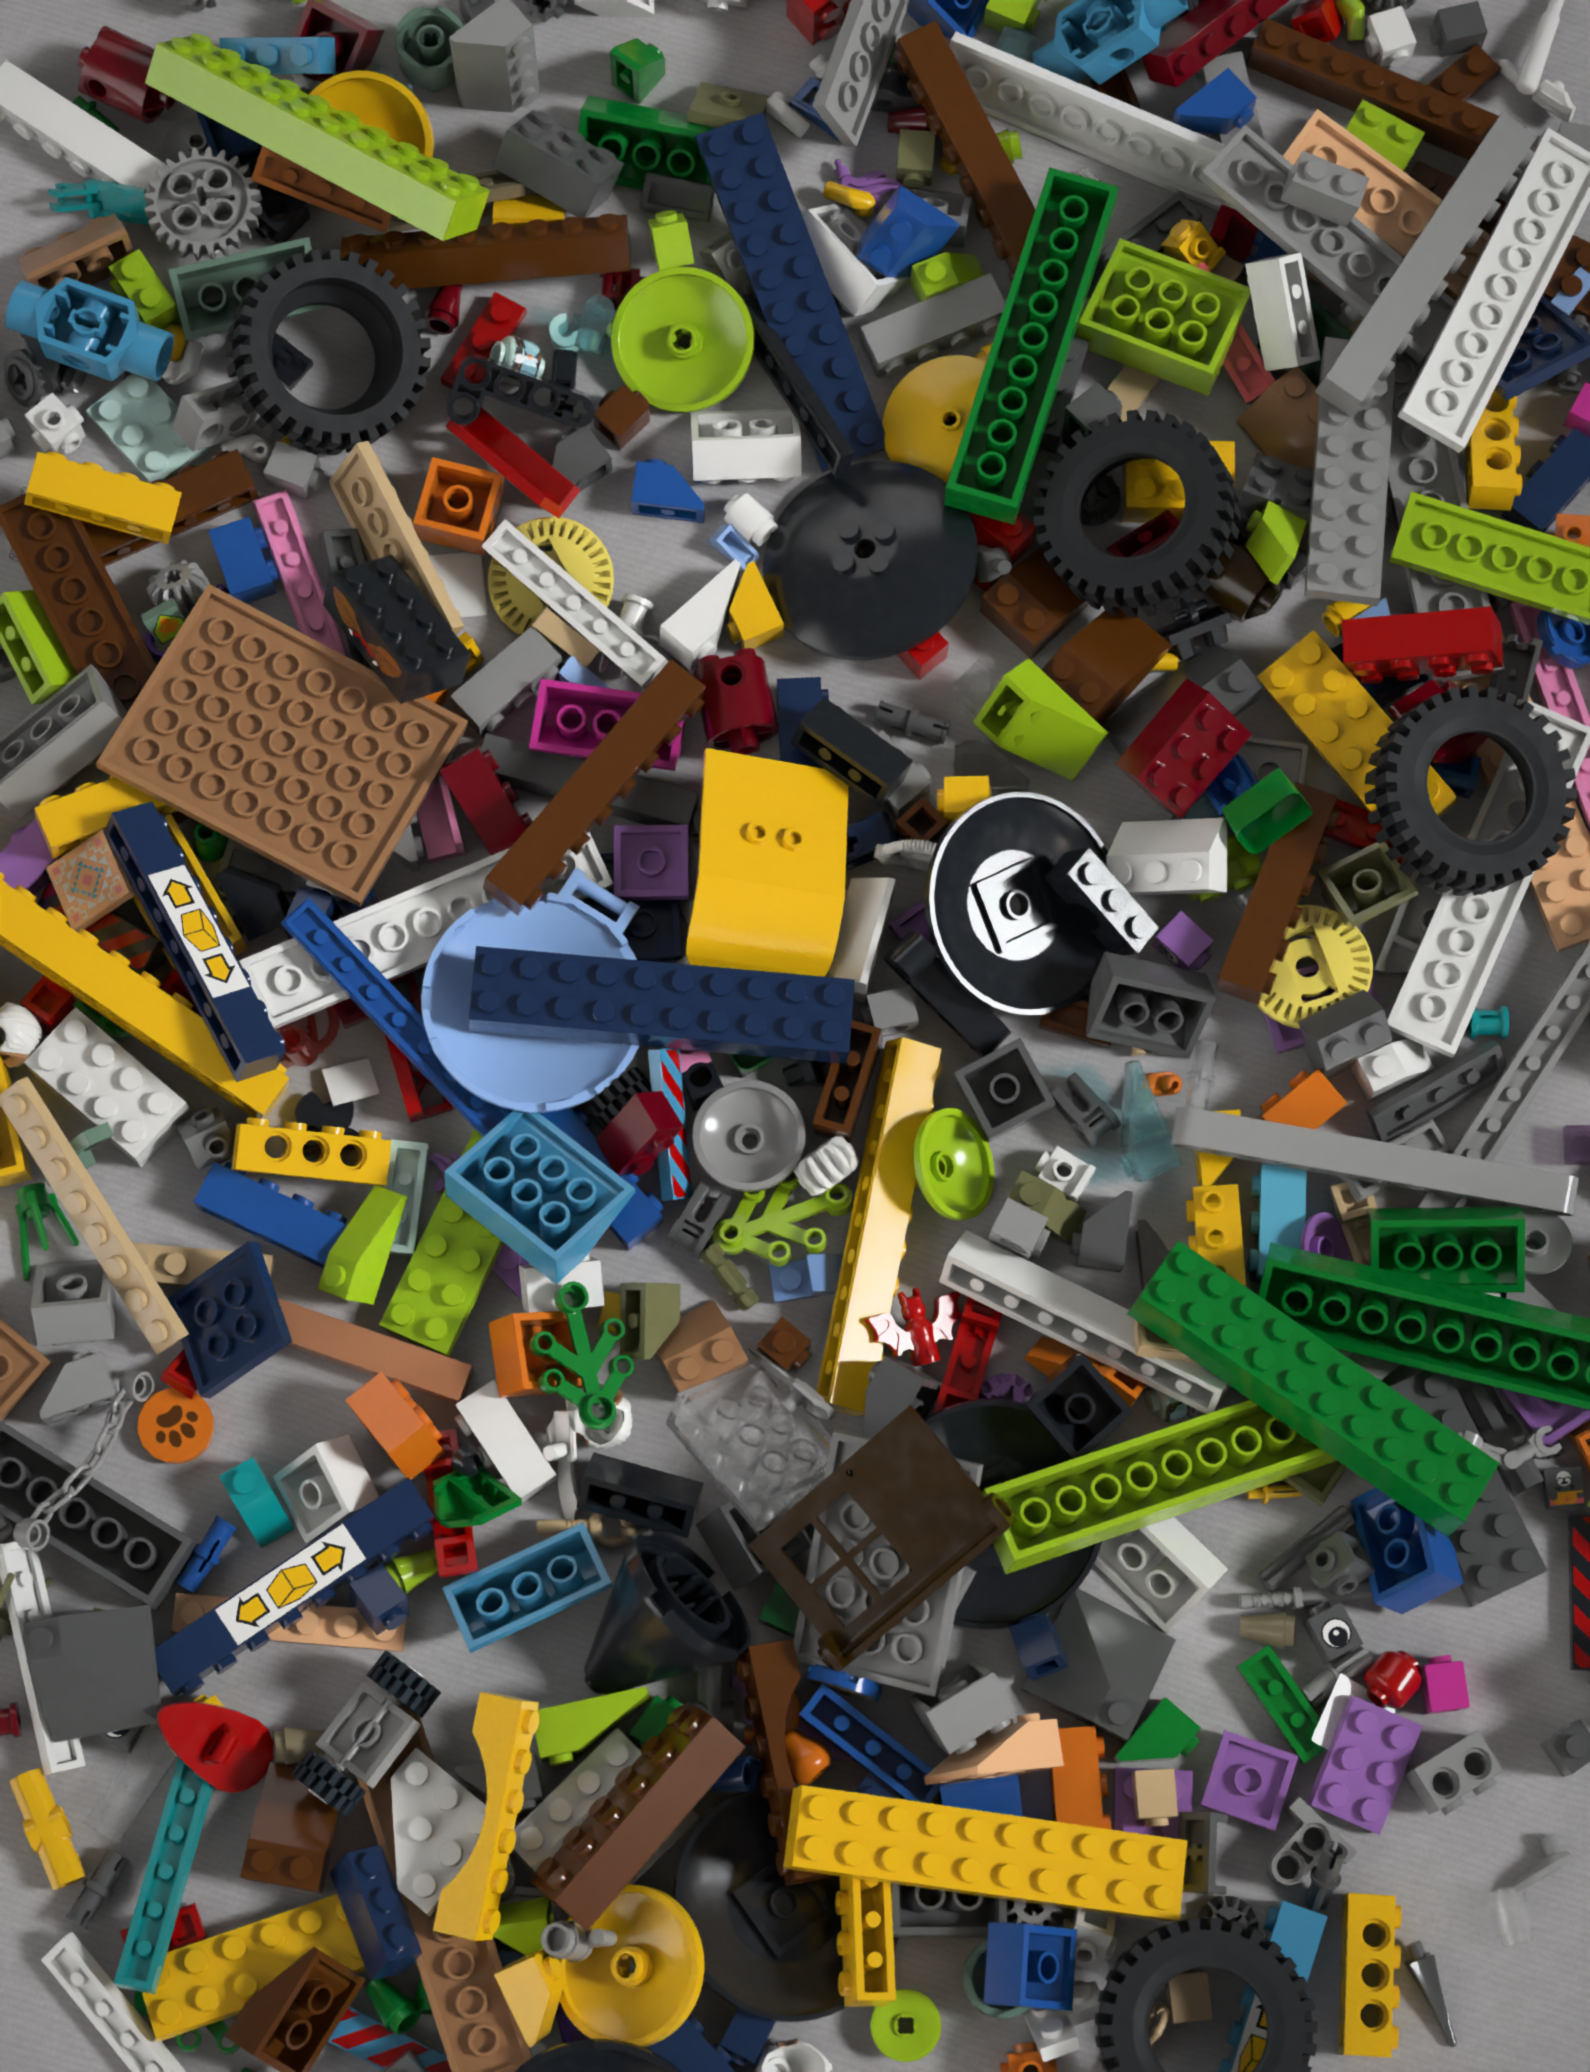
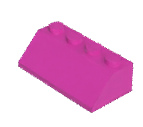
M540 679L529 750L588 758L642 693ZM686 718L679 725L682 731L670 746L664 743L656 753L660 757L652 768L676 771L682 748Z

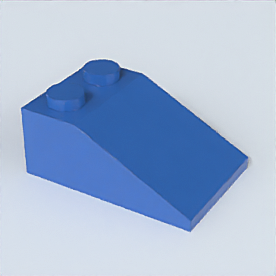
M1376 1487L1350 1501L1359 1540H1361L1376 1570L1368 1576L1374 1604L1404 1614L1463 1584L1456 1552L1449 1537L1439 1532Z

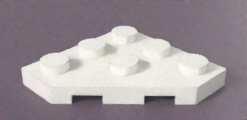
M416 1747L391 1777L397 1889L430 1917L438 1907L441 1890L456 1877L468 1861L479 1839L485 1818L486 1805Z

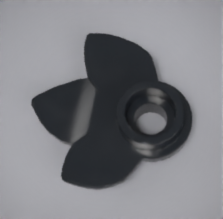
M310 1091L298 1102L295 1109L297 1123L307 1124V1131L322 1132V1126L345 1128L344 1135L359 1137L357 1131L349 1128L354 1116L353 1101L333 1106L332 1101H329L322 1105L318 1096ZM318 1143L313 1146L307 1144L303 1146L304 1157L316 1158L321 1155V1148ZM345 1145L341 1150L340 1156L347 1155L356 1148L352 1145Z

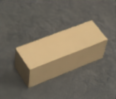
M549 605L545 606L532 624L533 627L565 652L573 655L586 668L600 651Z

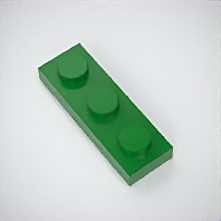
M1267 1645L1236 1667L1295 1755L1298 1756L1302 1765L1325 1750L1324 1747L1311 1740L1319 1723V1716L1270 1645Z

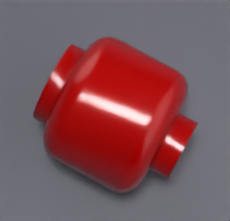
M1386 1651L1382 1653L1364 1675V1682L1368 1689L1366 1691L1368 1698L1381 1708L1385 1706L1393 1709L1402 1708L1419 1690L1422 1684L1420 1665L1411 1655L1404 1651Z

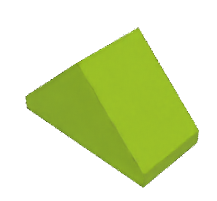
M546 1897L500 1904V1924L493 1936L524 1955L542 1949L541 1935L543 1930L549 1924L556 1922L551 1900Z

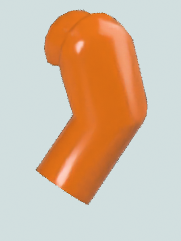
M1173 1072L1148 1073L1140 1081L1127 1102L1133 1108L1143 1111L1152 1097L1177 1094L1182 1088V1080Z

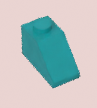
M254 1457L219 1476L260 1548L295 1529Z

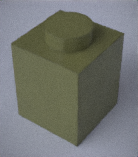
M900 129L896 181L908 188L915 189L931 186L935 135L931 131Z

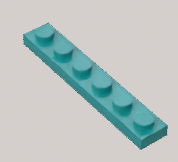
M179 1757L115 1976L114 1984L118 1988L151 1994L156 1993L214 1786L200 1778Z

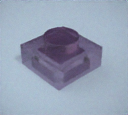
M1565 1125L1563 1128L1565 1165H1590V1125Z

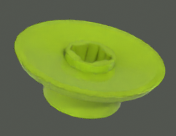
M912 1989L896 1990V2001L885 2006H875L870 2023L871 2035L878 2049L887 2057L900 2062L917 2061L928 2055L935 2048L941 2034V2017L933 2001L923 1993ZM900 2017H911L913 2019L912 2029L914 2031L911 2034H900L898 2032L899 2022L897 2020Z

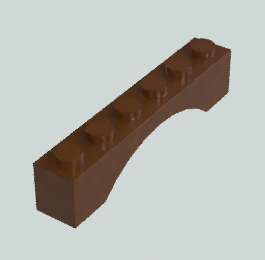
M793 1639L748 1646L739 1655V1659L736 1662V1670L739 1681L745 1683L747 1697L744 1699V1709L747 1719L753 1722L755 1736L752 1737V1749L755 1758L761 1761L763 1774L760 1776V1788L763 1797L768 1798L771 1813L768 1814V1827L771 1836L776 1837L779 1852L776 1853L778 1873L780 1876H784L786 1886L832 1878L834 1875L783 1868L793 1788L797 1787L787 1761L785 1746L786 1714L792 1693L801 1678Z

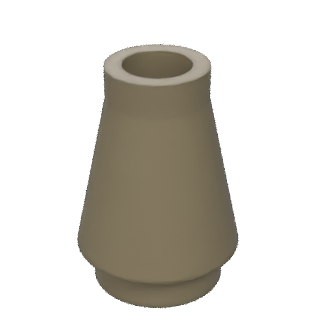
M1286 1611L1252 1616L1241 1615L1240 1639H1249L1283 1650L1285 1646L1294 1647L1296 1615H1287Z
M283 1726L281 1731H273L275 1763L285 1762V1765L299 1762L310 1749L318 1755L327 1754L315 1745L326 1730L320 1731Z

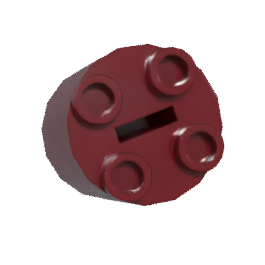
M103 26L91 48L85 47L81 51L77 63L82 68L81 79L78 84V91L146 124L153 123L162 114L164 109H171L176 102L174 98L145 84L154 48L108 26Z
M744 648L734 652V656L719 659L717 655H709L697 661L699 668L694 671L692 676L706 686L701 698L705 701V704L701 708L700 714L707 745L712 749L731 750L732 753L744 755L753 754L760 750V743L771 739L779 731L764 660L756 656L755 649Z

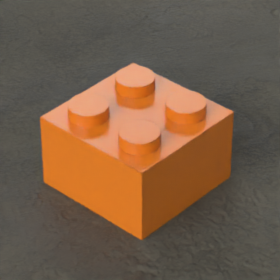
M432 457L413 521V527L419 539L486 556L487 551L481 546L491 536L505 491L503 475Z
M561 1311L512 1313L488 1323L499 1398L552 1395L543 1392L539 1386L540 1375L552 1368L560 1370L565 1380L575 1387H583L580 1377L548 1355H535L529 1345L534 1335L541 1331H547L555 1337L556 1342L574 1353L565 1313ZM539 1338V1347L543 1350H546V1340L543 1338ZM548 1375V1384L551 1387H556L555 1377Z
M381 1371L345 1401L405 1478L409 1477L412 1480L423 1469L445 1453L437 1442L442 1435L419 1404L417 1405L410 1397L411 1395L400 1381L395 1378L390 1382Z

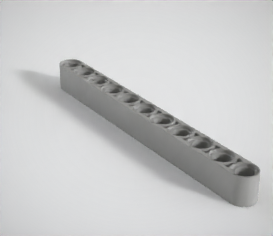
M1191 1107L1176 1108L1171 1140L1172 1146L1187 1150L1501 1206L1521 1207L1524 1210L1558 1216L1574 1215L1579 1178L1567 1174Z

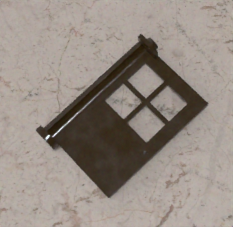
M910 1405L748 1546L820 1633L818 1655L828 1667H834L839 1673L1011 1528L1017 1520L1012 1509L999 1495L990 1492L986 1496ZM847 1491L877 1527L848 1553L818 1517ZM810 1523L840 1558L811 1584L782 1549L785 1544ZM881 1534L885 1536L912 1569L883 1595L880 1594L853 1560L855 1556ZM845 1565L875 1601L846 1627L816 1591Z

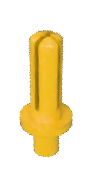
M1265 1485L1246 1492V1497L1248 1500L1260 1499L1262 1504H1268L1269 1499L1302 1497L1303 1494L1299 1491L1273 1493L1274 1491L1296 1489L1290 1485Z

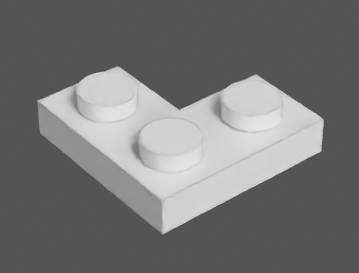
M1095 1980L1086 1984L1074 1985L1072 2011L1030 2008L1023 2013L1043 2062L1081 2049L1073 2026L1094 2020L1095 2013L1099 2012L1100 2002H1098L1100 1990Z

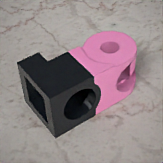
M680 1049L682 1081L693 1110L696 1111L700 1109L704 1101L712 1093L724 1088L708 1052Z

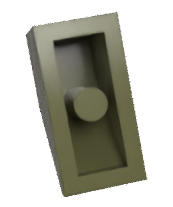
M1023 1170L1008 1197L1049 1218L1045 1229L1050 1231V1236L1068 1245L1072 1242L1073 1232H1077L1087 1212L1057 1187Z
M621 1283L620 1320L625 1326V1334L620 1339V1355H627L631 1359L652 1358L680 1322V1284Z

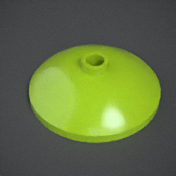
M945 1108L929 1114L918 1129L913 1148V1166L919 1188L928 1203L945 1218L954 1221L972 1219L986 1208L994 1187V1162L987 1138L977 1122L962 1110Z

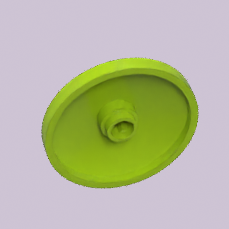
M673 267L647 276L627 293L614 317L611 332V348L616 368L632 392L634 390L639 391L650 405L661 410L690 413L702 411L719 404L739 387L752 363L755 349V331L748 307L730 284L706 270L693 267ZM684 336L692 338L689 341L691 346L687 349L680 346V341Z

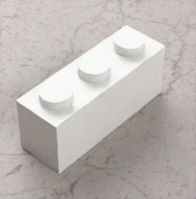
M1301 252L1269 257L1245 264L1265 371L1298 367L1321 360Z
M494 1379L455 1404L460 1414L454 1419L466 1437L473 1433L481 1445L477 1449L482 1452L485 1458L486 1468L488 1469L494 1465L501 1476L498 1480L522 1498V1503L558 1480L556 1473L544 1458L543 1453L506 1398H499L497 1383Z

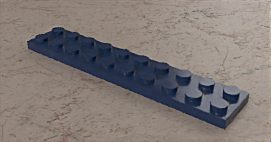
M763 112L696 135V144L753 294L768 327L774 328L853 448L855 454L852 462L884 451L885 431ZM809 439L821 472L829 471L828 466Z

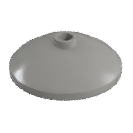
M743 1080L725 1085L724 1088L716 1090L704 1101L696 1115L692 1137L696 1157L704 1171L713 1180L733 1190L754 1192L779 1184L793 1172L802 1157L806 1133L802 1114L789 1095L778 1087L766 1082ZM749 1136L757 1140L756 1145L750 1148L743 1145V1140Z

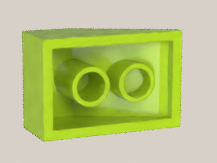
M1362 100L1346 127L1347 131L1402 171L1406 170L1425 132L1365 100Z
M647 1686L538 1709L539 1725L535 1735L540 1759L543 1763L550 1762L552 1768L574 1764V1756L585 1753L650 1700Z

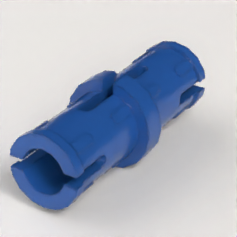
M216 1515L214 1522L199 1545L196 1544L194 1547V1554L175 1582L197 1594L198 1589L213 1565L218 1566L222 1560L219 1558V1555L234 1531L237 1530V1527Z

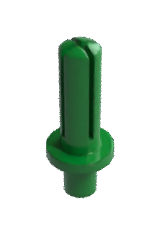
M80 95L75 98L73 104L111 129L119 132V128L96 109L97 103L95 101L88 103Z

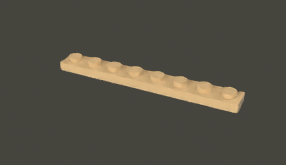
M28 1076L15 1082L0 1094V1106L155 1353L158 1355L189 1335L187 1329Z

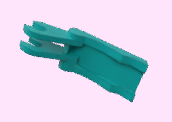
M88 179L83 184L57 183L55 184L56 189H47L48 195L57 198L58 203H49L52 211L68 212L87 209L89 218L107 217L115 214L119 220L127 223L149 225L148 221L150 218H147L144 209L148 206L144 194L147 193L146 188ZM85 195V198H74V197H71V196Z

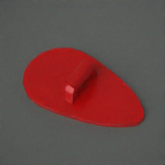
M177 1702L165 1705L158 1711L157 1722L161 1734L169 1747L200 1778L218 1790L229 1793L246 1791L259 1783L267 1773L269 1763L273 1759V1740L268 1728L259 1720L236 1710L201 1702Z

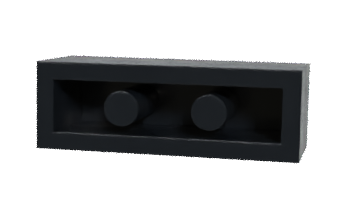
M825 697L800 721L790 743L879 808L903 783L913 762L901 750L889 744L870 728L861 724L841 707Z
M593 1452L583 1476L577 1508L688 1538L697 1515L704 1483Z

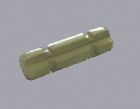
M713 1243L702 1251L700 1258L707 1267H713V1275L730 1296L734 1294L736 1298L733 1301L740 1310L746 1311L757 1303L759 1296L752 1287H746V1279L729 1258L725 1260L723 1256L726 1253L719 1244Z

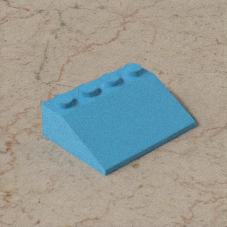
M513 1110L444 1171L446 1196L556 1285L584 1260L635 1194V1188L540 1113Z

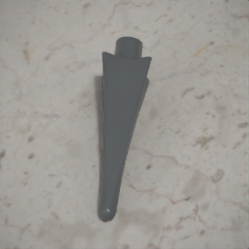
M1421 1940L1406 1945L1411 1960L1404 1963L1432 2009L1448 2045L1455 2047L1457 2041L1447 2013L1435 1954L1425 1953Z

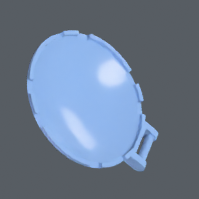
M577 867L559 894H543L532 910L525 907L518 916L496 898L475 909H470L446 930L435 946L426 966L422 983L421 1011L424 1028L435 1055L447 1072L462 1087L484 1101L501 1108L528 1113H547L582 1104L602 1093L605 1087H609L613 1080L618 1079L628 1067L639 1048L637 1045L469 1031V1011L476 946L637 960L628 945V940L623 934L640 906L632 901L626 903L584 877L586 873ZM576 889L619 915L620 917L617 922L574 897L573 894Z

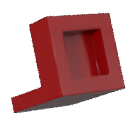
M1309 0L1297 7L1290 19L1294 30L1325 43L1336 39L1344 25V20L1338 12L1334 0Z
M43 975L21 1000L20 1005L27 1008L38 1019L42 1032L49 1036L74 1009L72 1005L75 1003V999L72 993Z

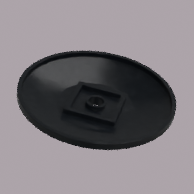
M869 461L851 465L847 476L836 479L830 472L817 479L802 490L786 506L776 521L778 527L774 532H771L764 553L763 580L781 616L784 628L806 647L823 655L843 660L864 661L882 659L903 653L922 644L952 619L965 601L972 586L978 562V541L969 512L944 505L947 483L931 472L911 464L894 461ZM864 546L875 547V552L870 557H857L859 550Z
M1009 792L994 795L973 804L963 811L945 830L935 847L927 871L925 884L926 920L933 946L938 952L940 961L953 980L976 1001L989 1008L1011 1015L1031 1016L1051 1013L1078 1001L1091 989V982L1104 952H1109L1091 932L1099 921L1094 913L1083 905L1077 903L1067 904L1044 878L1065 852L1090 848L1105 866L1108 854L1105 845L1091 825L1072 808L1051 797L1031 792ZM1013 895L1019 899L1021 904L1018 915L1013 914L1010 910L1009 902Z
M977 1399L949 1406L924 1419L925 1423L954 1458L983 1464L979 1486L982 1492L985 1488L1072 1460L1024 1403L1003 1399ZM1102 1542L1009 1574H1005L992 1543L966 1565L975 1570L976 1574L956 1610L954 1624L976 1629H1003L1019 1624V1621L1025 1616L1049 1613L1067 1600L1082 1584L1095 1563Z
M757 1785L751 1792H738L719 1803L696 1826L689 1836L677 1864L673 1899L687 1911L699 1932L704 1952L703 1981L719 1997L745 2013L770 2021L791 2023L817 2020L847 2008L845 2007L844 1996L840 1995L838 1988L839 1974L843 1972V1956H840L837 1951V1935L839 1931H842L841 1915H837L835 1909L836 1893L840 1891V1877L833 1876L829 1879L786 1886L784 1876L779 1875L776 1866V1853L779 1852L776 1837L771 1836L768 1827V1814L771 1813L768 1798L763 1797L760 1785ZM778 1893H784L792 1900L793 1907L788 1915L781 1914L775 1908L774 1900ZM893 1938L894 1952L899 1938Z

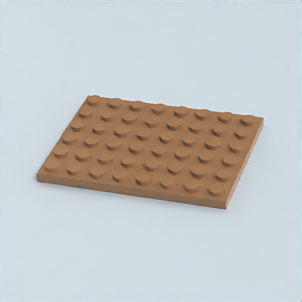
M208 584L99 757L96 765L103 772L361 907L437 779L440 768L447 762L466 730L468 720L424 697L400 704L375 671Z

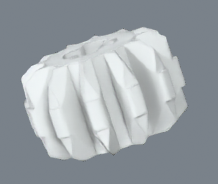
M835 1136L804 1156L793 1171L803 1189H806L810 1195H819L850 1175L857 1168L860 1160L856 1156V1151L852 1145L847 1143L843 1136Z

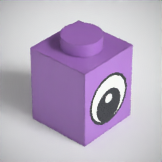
M1180 911L1156 935L1152 946L1175 967L1187 970L1194 968L1196 971H1199L1212 957V954L1208 951L1214 940Z

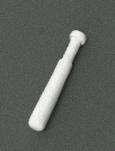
M1550 0L1547 11L1542 14L1516 81V88L1522 94H1533L1538 87L1560 21L1559 14L1564 0Z

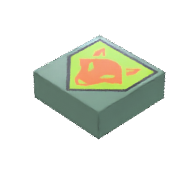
M174 598L141 614L144 625L160 646L171 642L187 619V616Z

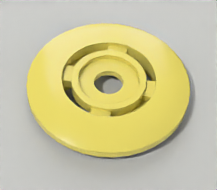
M553 516L533 519L516 527L538 548L553 546L552 551L544 553L608 608L614 589V569L606 547L590 529L574 520ZM492 557L488 572V591L492 605L500 619L512 631L522 635L532 626L534 620L547 604ZM538 631L550 644L554 643L544 634Z
M1317 905L1297 906L1303 908L1296 929H1288L1285 940L1300 935H1311L1313 939H1298L1289 944L1284 961L1276 960L1272 973L1277 974V978L1271 994L1263 993L1261 1001L1257 1005L1261 1011L1273 1020L1300 1029L1298 1021L1357 992L1365 990L1368 993L1373 975L1371 951L1360 930L1356 926H1346L1338 912ZM1304 957L1314 959L1319 967L1317 974L1312 977L1301 976L1296 970L1297 961ZM1329 988L1335 990L1331 995L1324 996L1312 1001H1302L1301 998H1311L1319 996L1325 993Z

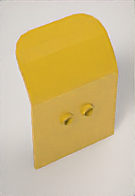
M710 748L705 749L698 876L686 943V956L690 965L826 976L835 954L845 899L849 788L847 784L823 768Z

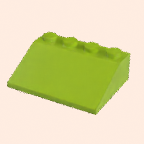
M1120 238L1079 321L1077 337L1090 341L1088 350L1209 396L1251 297L1250 287Z

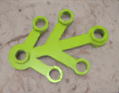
M796 1176L792 1181L783 1180L778 1184L762 1217L749 1221L753 1209L756 1203L761 1202L765 1198L766 1190H761L757 1194L743 1192L744 1196L734 1216L731 1219L721 1221L715 1227L713 1242L719 1244L727 1255H738L746 1250L769 1259L777 1267L785 1266L790 1262L791 1250L789 1245L780 1240L769 1244L755 1236L768 1232L802 1245L810 1253H821L827 1246L824 1231L820 1228L805 1230L791 1223L823 1211L836 1217L848 1214L853 1208L852 1191L847 1185L837 1183L824 1191L821 1196L784 1209L792 1191L800 1185ZM835 1193L844 1194L843 1198H841L840 1200H834L831 1198V1196ZM729 1232L738 1233V1235L733 1239H728L725 1237V1235ZM812 1237H819L822 1239L821 1242L816 1245L810 1244L808 1242ZM777 1250L786 1251L783 1257L777 1258L773 1256V1253Z

